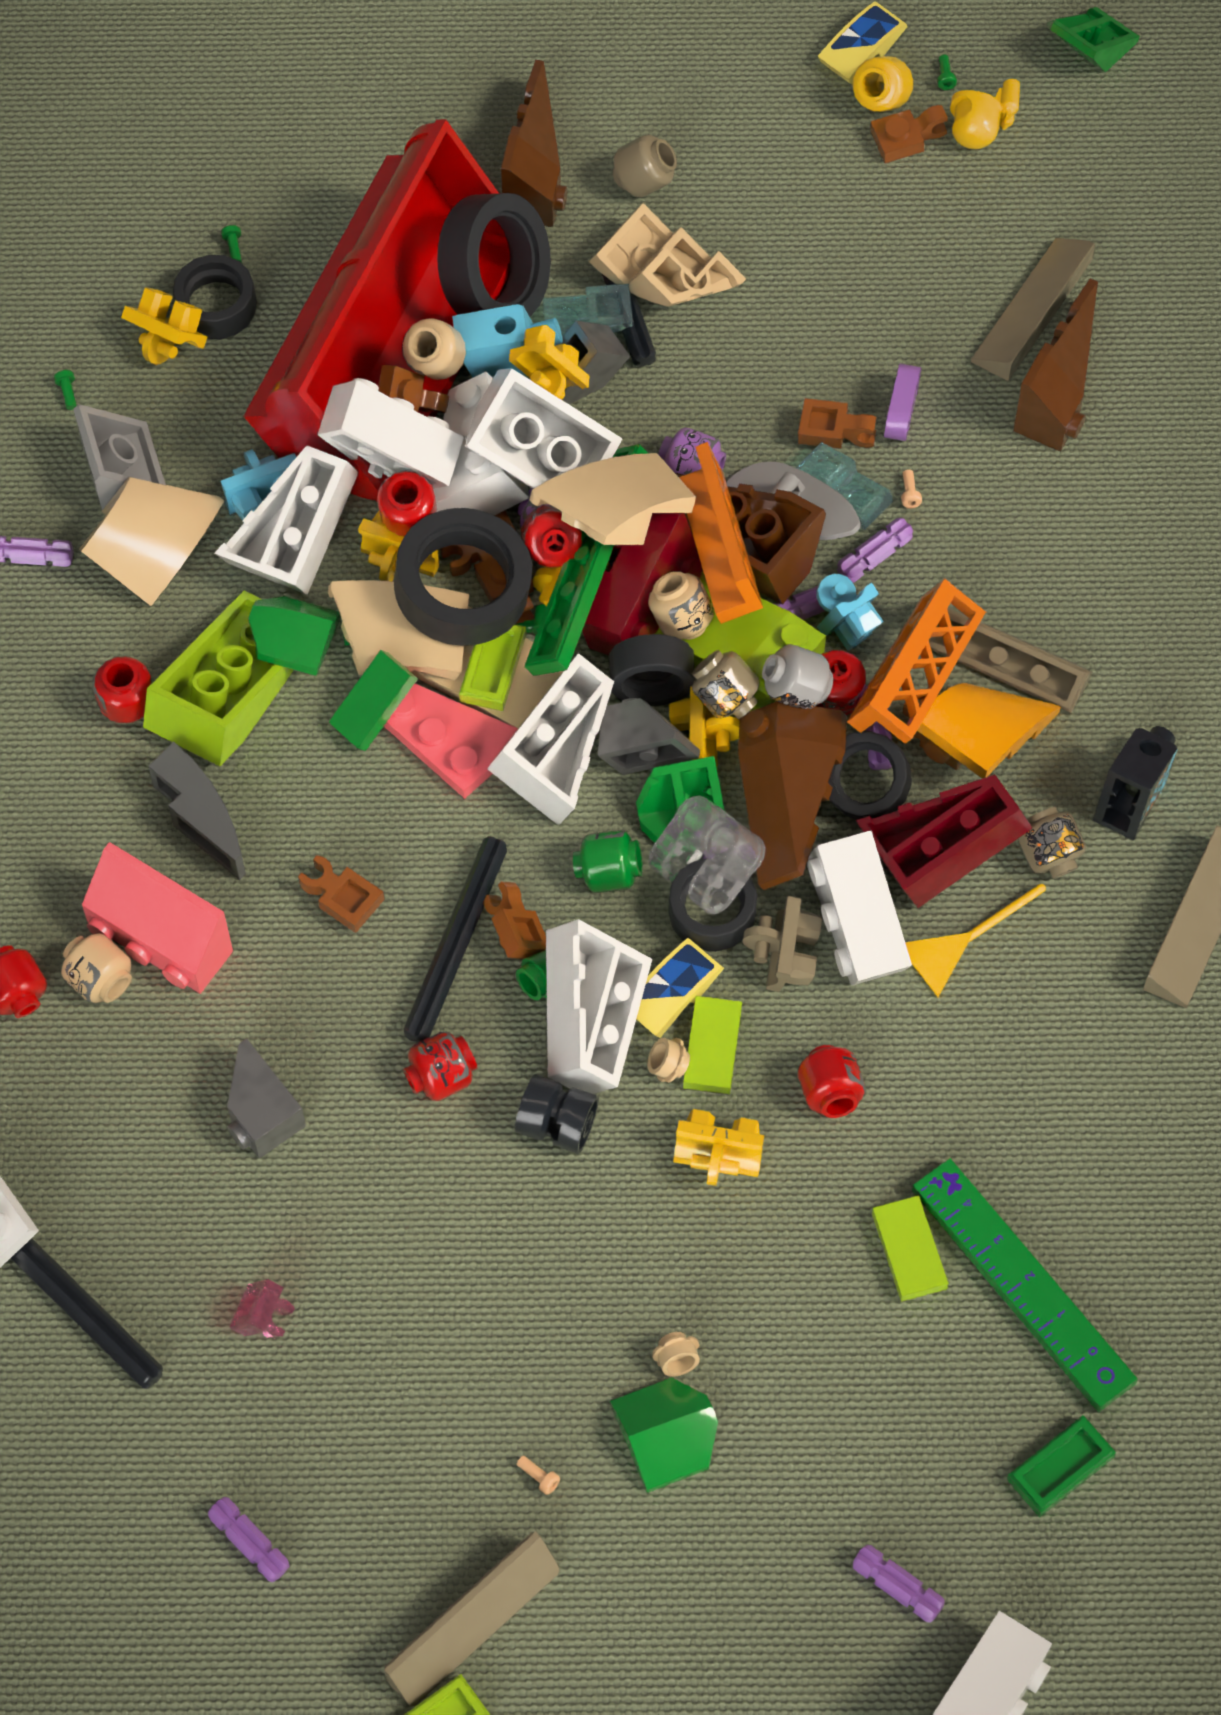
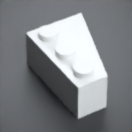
M487 372L449 390L448 396L450 397L443 420L450 425V430L463 436L464 439L449 486L433 489L437 512L452 508H469L496 515L530 498L528 485L465 447L476 407L493 380Z
M579 653L569 664L568 670L561 673L487 768L558 826L575 809L578 799L577 793L583 774L587 770L591 758L589 755L596 734L599 732L614 684L612 679Z
M579 919L546 930L548 1078L560 1082L570 1089L574 1087L595 1094L616 1088L619 1085L652 959Z

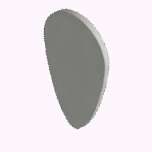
M780 462L756 463L741 469L726 482L727 486L738 488L739 483L753 485L755 491L775 494L777 489L791 491L823 508L826 517L819 541L851 536L860 529V519L853 506L843 495L810 474Z

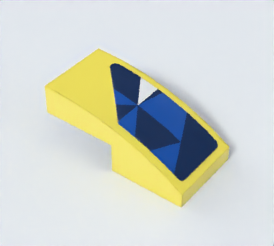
M875 1L856 15L818 55L821 63L852 85L857 68L867 59L873 58L876 55L884 56L908 26Z
M687 938L648 975L636 1019L655 1036L661 1038L690 1002L695 1004L696 996L704 994L723 971L724 967L691 939Z

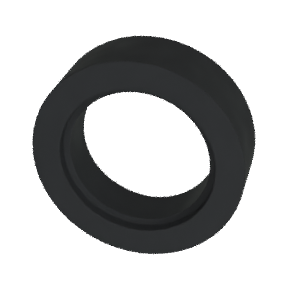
M511 193L476 194L460 200L449 212L440 233L437 253L440 283L448 303L457 315L519 304L524 306L529 317H531L544 298L551 268L547 232L535 208L523 197ZM492 219L496 220L503 229L510 252L508 281L503 293L497 300H494L488 294L479 268L481 238L487 224Z
M452 508L432 513L411 527L400 544L394 576V592L398 606L406 619L416 629L434 640L452 645H477L494 640L509 631L520 619L525 609L532 579L530 553L525 542L514 528L490 513L469 508ZM450 545L473 546L490 554L499 563L505 574L506 587L500 596L487 605L472 609L455 608L441 603L426 590L420 578V566L430 554L440 548Z

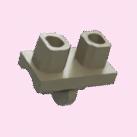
M787 896L785 908L778 910L776 913L774 929H772V917L760 916L758 926L747 928L744 931L743 944L749 949L755 950V962L766 963L768 952H771L766 990L780 992L785 983L808 986L815 976L816 956L794 952L796 942L813 946L816 944L821 932L822 917L800 910V898Z

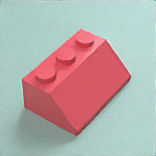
M111 842L107 844L82 903L88 923L87 928L92 934H103L110 940L112 939L124 946L125 952L137 963L144 966L151 963L161 969L163 976L176 987L185 989L188 986L201 994L233 952L224 912Z

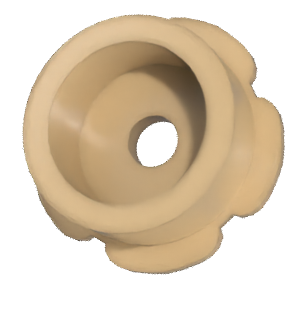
M660 1038L653 1045L648 1057L647 1066L649 1072L657 1075L659 1081L670 1083L675 1078L682 1077L686 1072L690 1056L683 1046V1040L680 1038L672 1040Z
M672 1332L659 1340L652 1357L654 1361H657V1365L661 1367L665 1375L681 1376L692 1371L699 1364L700 1358L696 1349L700 1345L693 1336L686 1338V1335L682 1332Z

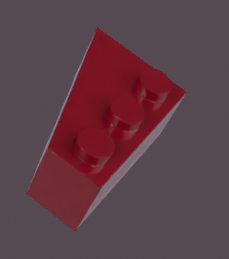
M652 513L643 545H616L621 550L610 572L604 571L582 630L589 649L609 656V653L616 644L628 638L655 634L660 627L648 606V600L656 581L662 576L671 572L692 574L700 579L703 569L685 513Z
M995 774L940 792V797L916 805L910 802L898 806V811L874 819L868 816L856 820L863 832H872L879 855L917 908L927 903L1032 829L1018 805Z

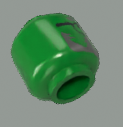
M624 830L587 834L582 840L580 851L573 852V869L576 879L583 878L587 888L593 893L629 889L634 884L636 877H641L643 872L639 841L631 840V837Z

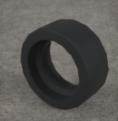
M206 255L196 258L182 267L174 279L173 298L174 302L176 300L191 304V295L203 285L219 282L236 287L240 292V297L235 304L228 309L218 312L202 311L197 332L208 336L207 339L221 340L238 334L253 319L257 303L255 287L250 271L240 261L226 255Z
M662 634L640 635L616 644L609 653L610 679L614 681L611 692L622 701L629 698H641L650 706H662L687 697L690 694V687L695 679L692 675L694 670V650L687 642L674 636Z
M873 731L853 732L847 735L846 751L842 763L833 766L828 781L833 787L829 800L847 817L856 820L868 816L874 819L897 811L898 806H901L906 801L912 785L911 766L904 752L887 736ZM862 750H873L882 753L889 760L893 768V782L890 790L882 798L874 802L861 803L852 800L845 794L841 786L840 772L843 764L851 755Z
M709 857L693 861L681 869L671 883L668 914L673 930L683 941L689 938L703 950L716 952L734 947L743 940L744 931L747 928L753 927L755 922L757 893L753 880L742 867L727 859ZM708 883L722 884L734 890L738 895L740 901L739 913L736 918L726 924L718 926L702 925L691 919L687 914L685 902L689 892L697 886Z

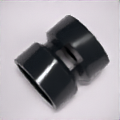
M534 1074L527 1085L518 1109L515 1132L539 1141L549 1136L552 1139L553 1146L580 1154L587 1142L595 1120L599 1096L574 1087L564 1092L560 1082Z

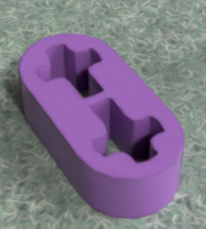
M899 364L886 420L885 438L906 441L922 367Z

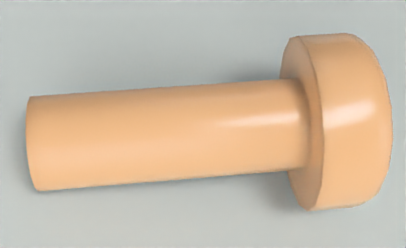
M905 470L903 471L905 492L901 496V502L904 507L912 509L921 505L922 495L919 491H916L913 471Z
M524 1455L517 1462L518 1467L540 1483L539 1490L545 1495L552 1493L558 1486L560 1476L554 1471L547 1474Z

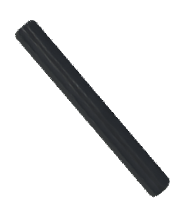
M488 836L482 841L404 1026V1035L410 1041L419 1043L429 1038L483 911L484 899L486 895L490 894L506 856L507 846L501 839Z
M32 1238L11 1257L142 1388L149 1389L160 1380L163 1375L162 1365Z

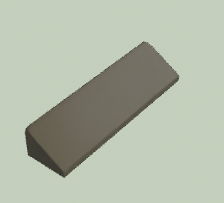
M1055 238L971 358V362L1009 381L1093 260L1095 243L1086 240Z
M948 607L947 610L952 627L964 626L968 617ZM983 622L979 623L957 661L1041 700L1058 705L1061 709L1070 713L1073 712L1093 671ZM930 637L931 650L947 656L943 637Z
M1217 825L1149 971L1143 989L1184 1008H1187L1221 933V827Z
M536 1531L534 1533L531 1532L384 1666L388 1684L409 1706L412 1707L419 1703L558 1575V1564Z

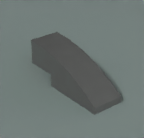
M173 742L148 766L153 787L171 801L168 806L173 826L240 880L246 875L236 830L227 808L214 785L197 763Z

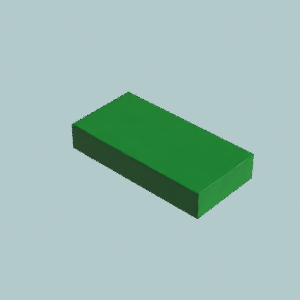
M380 650L329 720V723L356 748L366 751L418 678L391 654Z
M1082 1415L1008 1474L1007 1481L1040 1518L1115 1457L1116 1452L1087 1418Z

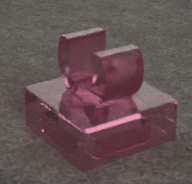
M269 1279L257 1281L247 1285L229 1328L245 1337L257 1333H262L268 1338L281 1337L284 1335L285 1330L273 1323L272 1314L274 1310L282 1315L292 1314L295 1308L289 1301L279 1299L284 1287Z

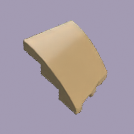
M644 203L626 219L588 261L600 273L626 291L650 302L667 307L738 287L746 280L720 251L710 257L682 227L672 233Z
M657 453L612 457L569 470L532 489L529 500L536 506L550 504L562 511V521L584 531L589 537L603 545H643L652 513H692L696 496Z
M128 477L101 511L106 516L79 550L143 601L152 606L196 547L225 500L217 495Z
M347 580L332 581L328 586L329 597L335 599L343 620L341 629L345 640L352 647L351 656L359 675H363L380 650L391 654L410 672L415 670L451 680H456L461 674L464 645L443 643L426 636L416 629L406 619L398 606L394 592V582ZM424 585L426 590L441 603L455 608L468 609L469 594Z

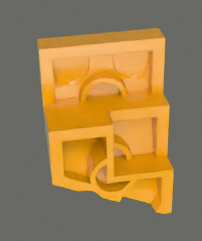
M959 683L936 697L917 731L980 778H985L1005 758L1010 760L1030 737L1035 739L1059 714L1061 707L1052 703L972 684Z

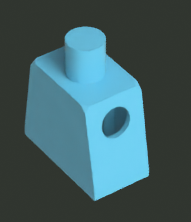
M519 304L452 316L454 328L460 332L465 342L466 356L463 363L472 378L484 372H487L494 378L498 370L511 368L528 378L526 374L509 362L510 349L524 346L525 330L528 328L547 325L555 331L554 345L563 342L561 329L556 318L533 324L524 306Z

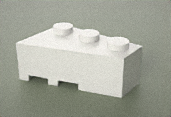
M355 378L351 382L333 386L318 436L351 460H357L358 455L370 463L368 472L376 478H382L383 473L389 477L397 472L411 471L424 476L433 486V489L449 486L464 437L450 430V425L446 421L436 417H426L414 411L412 403L404 399L390 398L378 391L379 387L375 383L365 379Z
M306 446L270 488L272 491L254 512L251 510L242 520L244 524L227 544L223 543L215 554L230 565L308 595L357 478V470L346 460Z
M867 831L817 845L810 853L807 867L821 903V912L828 932H832L837 946L835 959L841 976H848L850 984L853 986L905 971L912 966L872 832Z
M999 1611L933 1715H1023L1028 1706V1703L1021 1700L1025 1692L1029 1689L1036 1694L1051 1669V1666L1043 1661L1052 1643Z

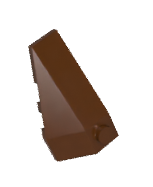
M535 60L526 85L524 104H520L517 111V127L512 126L501 166L502 193H511L523 197L538 212L544 226L553 227L557 211H564L568 189L567 186L561 185V168L544 61Z
M1091 278L1071 305L1066 321H1060L1055 328L1051 344H1044L1021 383L1013 431L1060 452L1069 437L1077 438L1086 418V415L1080 413L1084 396L1098 281Z
M675 473L678 477L684 476V474ZM739 483L738 488L727 486L758 592L783 605L811 571L826 513L823 508L791 491L777 489L775 494L755 491L753 485ZM685 513V516H686V518H687L688 524H689V526H690L687 513Z
M776 701L753 710L740 718L738 755L758 884L763 890L802 876L819 830L814 821L821 801H829L833 787L828 781L833 766L842 763L846 751L847 715L842 710L816 706L811 709H802Z

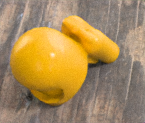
M1016 79L1005 80L1003 87L998 89L995 97L975 90L956 92L952 96L950 103L951 114L955 117L952 125V134L956 142L969 149H982L989 146L996 139L999 126L1003 130L1010 127L1014 122L1015 114L1019 110L1020 82Z

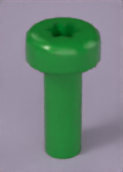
M943 54L939 56L941 74L937 78V84L940 89L946 91L953 89L957 85V77L954 73H951L949 56Z
M228 225L221 230L222 239L228 242L230 257L242 263L238 238L241 237V229L236 225Z
M71 370L58 371L54 375L55 384L61 386L66 409L73 410L77 406L71 384L75 381L74 373Z

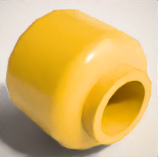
M878 56L865 60L857 68L853 77V91L858 102L868 110L876 112L892 111L900 108L908 101L913 91L914 80L911 70L905 62L896 57Z

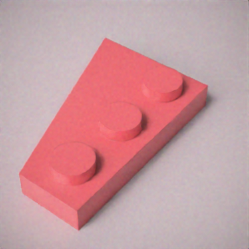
M418 684L412 686L384 725L390 733L464 799L493 774L487 768L518 730L514 726Z

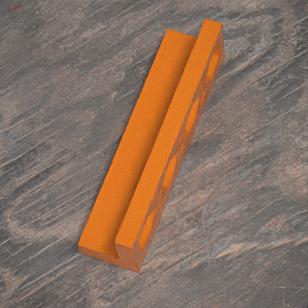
M705 442L695 446L702 469L679 478L696 496L692 513H687L715 614L722 624L762 609L763 605L723 471L709 443Z
M945 578L924 594L847 720V723L862 733L877 721L903 743L906 744L910 741L986 611ZM950 603L968 617L964 626L952 627L947 610ZM930 637H943L947 652L946 657L933 658L929 643ZM924 668L929 685L927 689H914L910 674L911 669ZM905 700L910 717L907 724L887 710L892 701Z

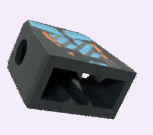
M1161 726L1153 727L1150 732L1143 728L1134 730L1108 771L1092 821L1134 841L1167 782L1178 750L1175 745V736L1170 730ZM1126 784L1139 789L1135 797L1127 793Z

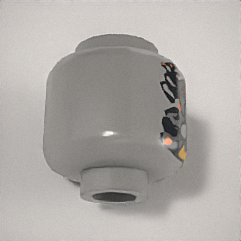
M788 644L781 647L775 654L770 655L763 666L762 676L765 680V689L772 700L796 708L811 709L826 700L831 692L833 674L828 661L821 654Z

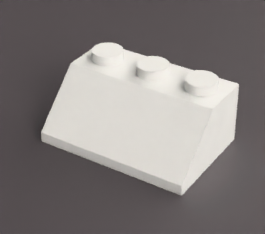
M511 368L498 370L476 407L465 447L534 489L569 470L592 462L612 458L622 438Z

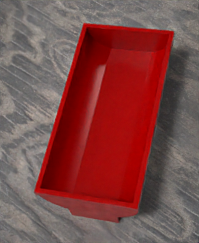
M446 119L436 120L434 123L422 125L414 130L405 146L404 155H387L243 415L278 458L293 453L297 457L306 446H310L348 461L358 472L350 494L365 499L377 501L379 488L388 476L383 473L382 478H376L368 472L370 463L358 455L357 460H351L318 436L332 388L335 385L351 382L355 378L365 379L379 386L382 365L398 366L415 372L407 365L402 351L404 336L409 328L420 320L431 318L441 320L454 327L452 316L457 314L444 295L438 273V242L443 224L452 208L463 198L476 194H499ZM492 219L487 224L481 238L479 268L488 294L491 298L497 300L509 277L510 252L503 229L496 220ZM460 369L447 379L434 380L424 377L422 389L447 395ZM418 410V413L426 417H436L438 413L434 410H430V413Z

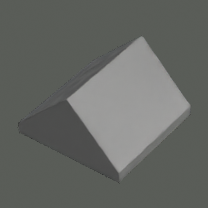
M81 404L74 408L81 442L102 510L128 477L166 485L147 422Z

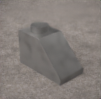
M575 321L562 336L563 342L560 344L571 345L579 351L578 367L590 376L589 388L581 389L577 386H570L565 389V397L562 400L567 404H571L603 388L629 359L630 355L608 325Z
M629 698L623 700L622 703L606 706L600 728L598 756L622 775L699 758L700 749L641 698Z
M246 1038L240 1042L227 1104L232 1123L227 1128L233 1139L243 1150L250 1146L260 1159L303 1129L306 1124L302 1107L249 1040Z

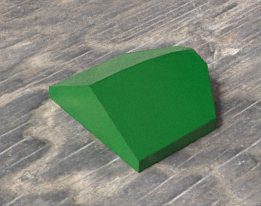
M1098 7L1089 8L1085 14L1061 17L1046 24L1052 32L1076 52L1104 72H1107L1133 48L1140 38L1139 35Z
M285 596L256 600L248 617L258 660L314 676L318 674L341 620L339 611Z
M708 756L652 767L636 800L640 829L669 858L700 853L705 848L718 844L721 847H725L727 842H730L715 757Z
M671 1377L610 1401L612 1410L647 1493L709 1469L718 1420L707 1395Z

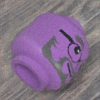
M686 427L681 428L673 438L666 436L658 454L674 473L684 475L702 469L695 446L705 442L709 443L722 471L726 461V453L721 451L719 439Z

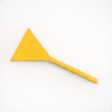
M1038 884L967 933L905 942L912 966L939 998L968 943L1046 890L1045 885Z

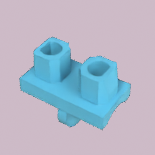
M253 449L244 452L246 465L233 469L234 476L221 480L225 495V505L229 514L236 512L241 520H243L251 510L254 512L272 491L270 489L272 485L295 460V453L275 460L274 455L258 460Z
M841 574L826 576L818 585L816 597L819 605L830 613L817 626L819 631L826 636L835 632L847 651L870 637L872 631L884 622L871 604L879 595L874 585L870 583L856 596V588L848 577Z

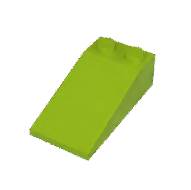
M702 572L700 580L711 599L704 572ZM762 598V609L722 624L719 622L714 610V617L703 634L691 640L681 639L687 642L694 650V669L716 650H719L722 654L733 651L743 659L760 680L758 690L754 694L758 702L750 712L776 702L767 694L765 680L762 676L764 663L770 655L775 654L781 647L788 644H793L818 654H822L825 651L826 635L792 612ZM660 628L655 633L664 635Z
M245 590L147 688L143 728L171 742H175L178 746L219 767L245 741L294 671L293 669L257 659L256 645L248 617L255 601L262 599Z

